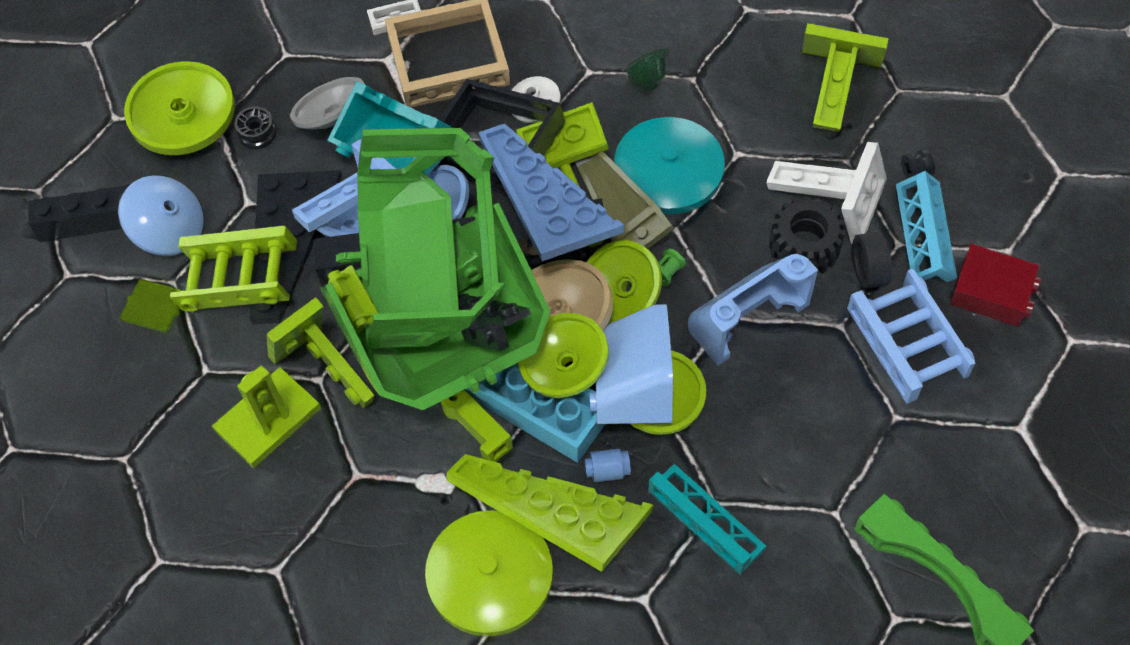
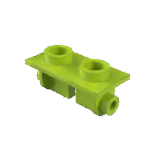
M352 265L342 272L335 270L328 274L330 279L328 284L332 283L356 334L360 333L371 325L373 314H378V310Z

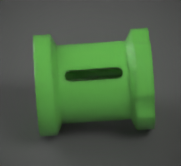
M671 248L663 252V258L658 262L662 274V286L667 287L671 283L672 276L686 266L685 259Z

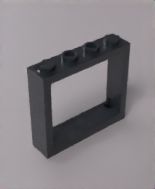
M469 79L465 80L439 119L452 128H461L477 104L541 121L542 124L528 144V147L536 154L540 153L542 156L546 154L565 123L564 114L558 102ZM450 156L444 157L438 164L453 166L461 171L467 180L476 182V179ZM491 166V187L505 191L494 167Z

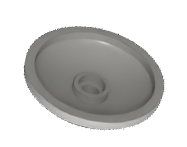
M344 77L313 89L303 96L292 108L290 113L292 122L295 126L308 130L334 127L356 81L364 84L363 80L357 77Z

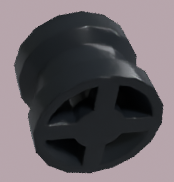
M927 149L918 150L915 155L906 154L902 156L901 165L907 179L924 171L930 175L934 174V160Z

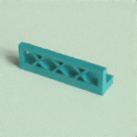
M675 464L663 475L657 472L649 479L648 492L740 575L766 550L767 546ZM674 475L684 484V492H680L669 482ZM689 499H701L704 501L707 513L702 512ZM712 520H725L729 524L730 534H727ZM735 540H747L755 549L749 554Z

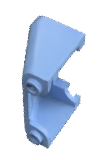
M792 254L762 266L694 310L688 319V330L717 365H720L730 358V351L727 346L733 336L730 330L739 323L741 317L762 303L769 300L777 310L782 305L795 306L794 309L797 312L809 306L818 269L809 259L799 254Z
M652 305L608 324L603 331L609 345L608 362L604 372L596 381V393H590V411H597V424L672 423L673 369L667 305Z

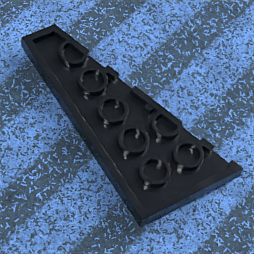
M341 170L258 175L255 229L286 226L297 239L296 250L281 253L278 282L290 295L289 301H278L276 304H250V321L252 325L281 323L292 298L293 287L297 278H300L306 256H309L312 250L313 239H316L319 233L317 229L309 232L295 219L292 210L340 183L342 178ZM269 253L255 256L252 284L265 283Z

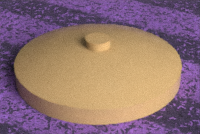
M565 259L552 261L531 270L550 309L549 316L560 313H578L591 318L603 331L605 330L613 311V294L606 278L596 267L580 260Z

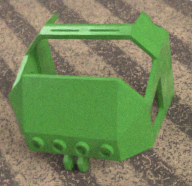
M461 128L362 130L357 170L360 252L339 253L336 255V262L341 264L361 262V270L355 271L379 312L378 314H373L371 325L365 329L367 349L430 346L439 340L468 328L498 296L504 283H498L490 169L494 157L471 141L470 136ZM448 156L476 179L484 296L471 310H459L451 196L422 172ZM417 157L405 168L370 169L372 158Z

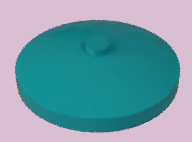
M676 117L655 118L638 124L621 139L614 157V163L664 214H681L701 207L716 194L724 175V154L717 139L701 125Z

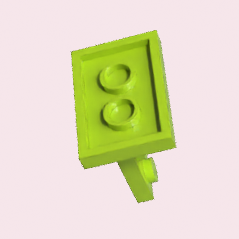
M807 23L802 53L828 58L814 117V128L840 132L854 64L858 63L881 68L889 38Z
M316 297L267 333L268 357L275 365L308 341L309 344L306 346L310 353L317 360L320 357L328 366L325 369L329 376L335 382L339 380L347 388L344 391L346 396L354 405L359 403L364 409L373 402L374 394L321 332L323 305Z
M261 365L255 371L247 373L241 380V383L237 385L243 399L214 423L212 427L254 469L321 409V406L281 367L270 375Z

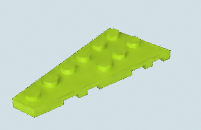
M467 454L447 471L446 481L601 572L648 518L653 509V504L642 502V505L625 501L626 497L616 494L613 498L597 494L594 488L549 476L547 480L531 476V471L520 469L519 472L502 468L501 463Z

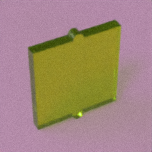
M139 279L132 295L127 297L128 302L120 316V320L167 333L175 316L180 314V307L170 298V292L184 290Z

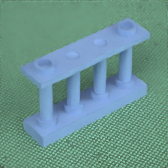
M914 269L907 271L902 288L874 300L867 299L862 290L851 294L847 310L906 404L918 399L923 382L957 368L964 379L969 377L975 365L973 353L969 348L964 347L929 294L924 279L918 277ZM908 297H911L918 308L917 311L887 324L882 322L876 314V311ZM926 320L934 334L904 347L897 346L891 337L892 334ZM939 344L943 346L950 357L918 372L912 370L907 362V358Z

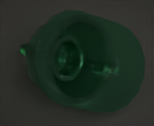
M664 48L644 54L632 61L623 71L627 72L635 86H643L646 91L654 89L657 86V82L666 76L665 57L670 50Z

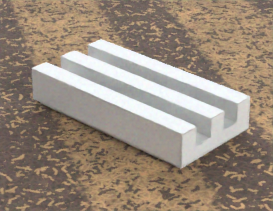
M406 0L369 9L367 14L373 34L377 35L387 32L386 18L419 12L421 9L418 0Z

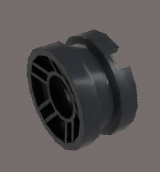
M252 106L242 110L235 118L234 125L241 143L246 148L252 150L265 148L272 143L273 137H276V128L272 116L265 108Z

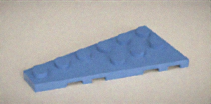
M506 124L478 132L483 148L494 157L492 166L541 261L624 233L623 223L618 219L613 220L606 214V209L603 206L593 203L586 197L584 190L558 168L553 169L546 163L544 156L533 152L527 146V142Z

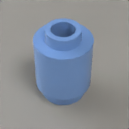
M610 449L590 452V458L585 459L586 476L592 477L593 482L596 483L620 480L624 476L631 475L628 451Z

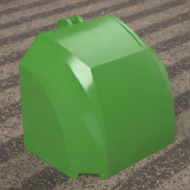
M499 202L492 206L498 283H504L494 300H500V302L516 303L518 306L528 307L531 315L509 326H503L509 347L501 351L469 344L464 339L461 331L430 346L367 349L365 329L356 334L332 283L320 287L360 366L375 391L381 397L425 410L468 387L472 393H477L480 391L478 382L486 379L492 385L497 382L496 373L537 353L550 309ZM478 212L473 214L476 220L464 226H461L459 221L453 224L455 259L464 254L465 251L469 250L471 252L475 249L482 260ZM483 276L477 282L472 283L459 292L458 295L468 293L470 296L475 297L484 296Z

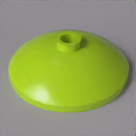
M630 240L613 241L599 248L587 261V263L596 267L604 275L611 288L613 311L608 324L656 304L661 291L662 274L656 257L645 246ZM631 283L632 287L630 291L627 292L626 287L628 284Z
M578 313L555 314L548 317L537 353L518 362L519 370L525 382L537 393L553 398L570 397L585 391L599 379L608 362L609 345L602 328L591 318ZM573 362L570 366L564 367L566 363Z
M671 350L673 369L672 423H630L632 426L647 433L664 435L681 431L698 418L705 404L706 384L697 365L683 354Z

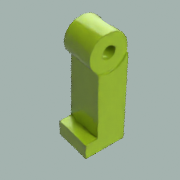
M465 390L441 401L445 415L450 419H457L481 444L482 459L497 462L513 448L511 435Z

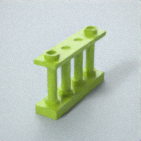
M286 226L180 237L178 247L191 261L186 290L170 292V298L180 309L187 312H195L197 309L258 303L276 304L278 301H289L290 295L279 284L278 274L281 253L296 250L297 239ZM269 253L265 283L251 284L255 256ZM234 256H243L239 284L237 286L224 287L228 259ZM217 258L212 288L198 289L202 261Z

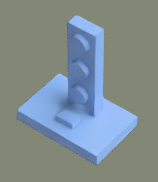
M361 139L351 144L357 167ZM372 158L370 169H396L384 158ZM357 173L293 209L295 219L311 232L358 205Z

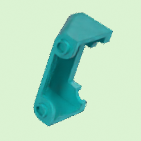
M356 81L327 141L337 145L335 151L350 158L352 153L354 154L351 144L361 139L362 130L452 127ZM417 157L384 159L396 169L408 166ZM443 158L422 172L428 176Z

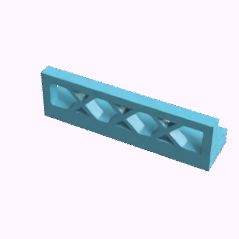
M924 171L896 184L910 269H914L918 277L924 280L937 275L944 281L949 282L957 279L940 182ZM917 185L918 191L913 199H907L906 190ZM919 208L922 211V215L917 223L914 224L911 222V216L915 209ZM922 231L926 234V239L921 248H917L915 240ZM925 256L929 257L931 268L920 272V263Z

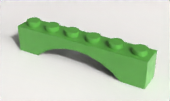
M883 494L858 518L854 530L877 551L894 553L910 558L929 568L946 582L964 606L973 628L975 642L978 645H1022L1033 633L1034 629L1030 627V623L1024 615L1013 611L1004 603L1003 597L996 590L985 586L972 568L967 565L963 566L954 557L951 549L943 543H938L930 536L928 529L921 522L914 521L905 513L904 507L897 500L890 499Z

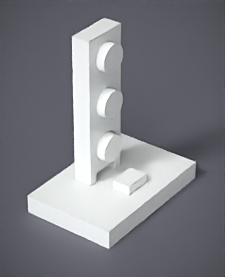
M867 142L856 170L775 161L766 183L770 190L845 199L841 210L852 244L855 235L867 232L887 178L879 144Z

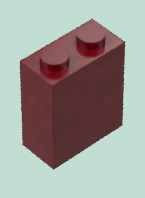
M971 243L964 258L949 305L1018 327L1023 317L1029 318L1033 309L1034 301L1029 299L1031 293L1036 294L1041 282V278L1037 277L1040 265Z

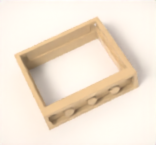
M469 0L385 19L387 34L406 106L411 108L454 98L466 79L484 82L496 87L510 85L509 68L488 0ZM484 19L497 63L409 82L398 38Z

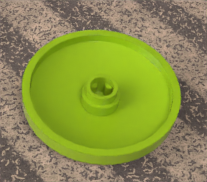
M174 62L155 68L137 81L127 96L124 115L132 136L144 148L164 155H183L201 150L222 136L233 119L235 100L228 81L216 69L198 62Z
M479 511L454 521L437 537L430 549L426 562V585L434 607L453 627L477 636L503 635L526 625L543 608L552 587V558L542 536L499 511Z

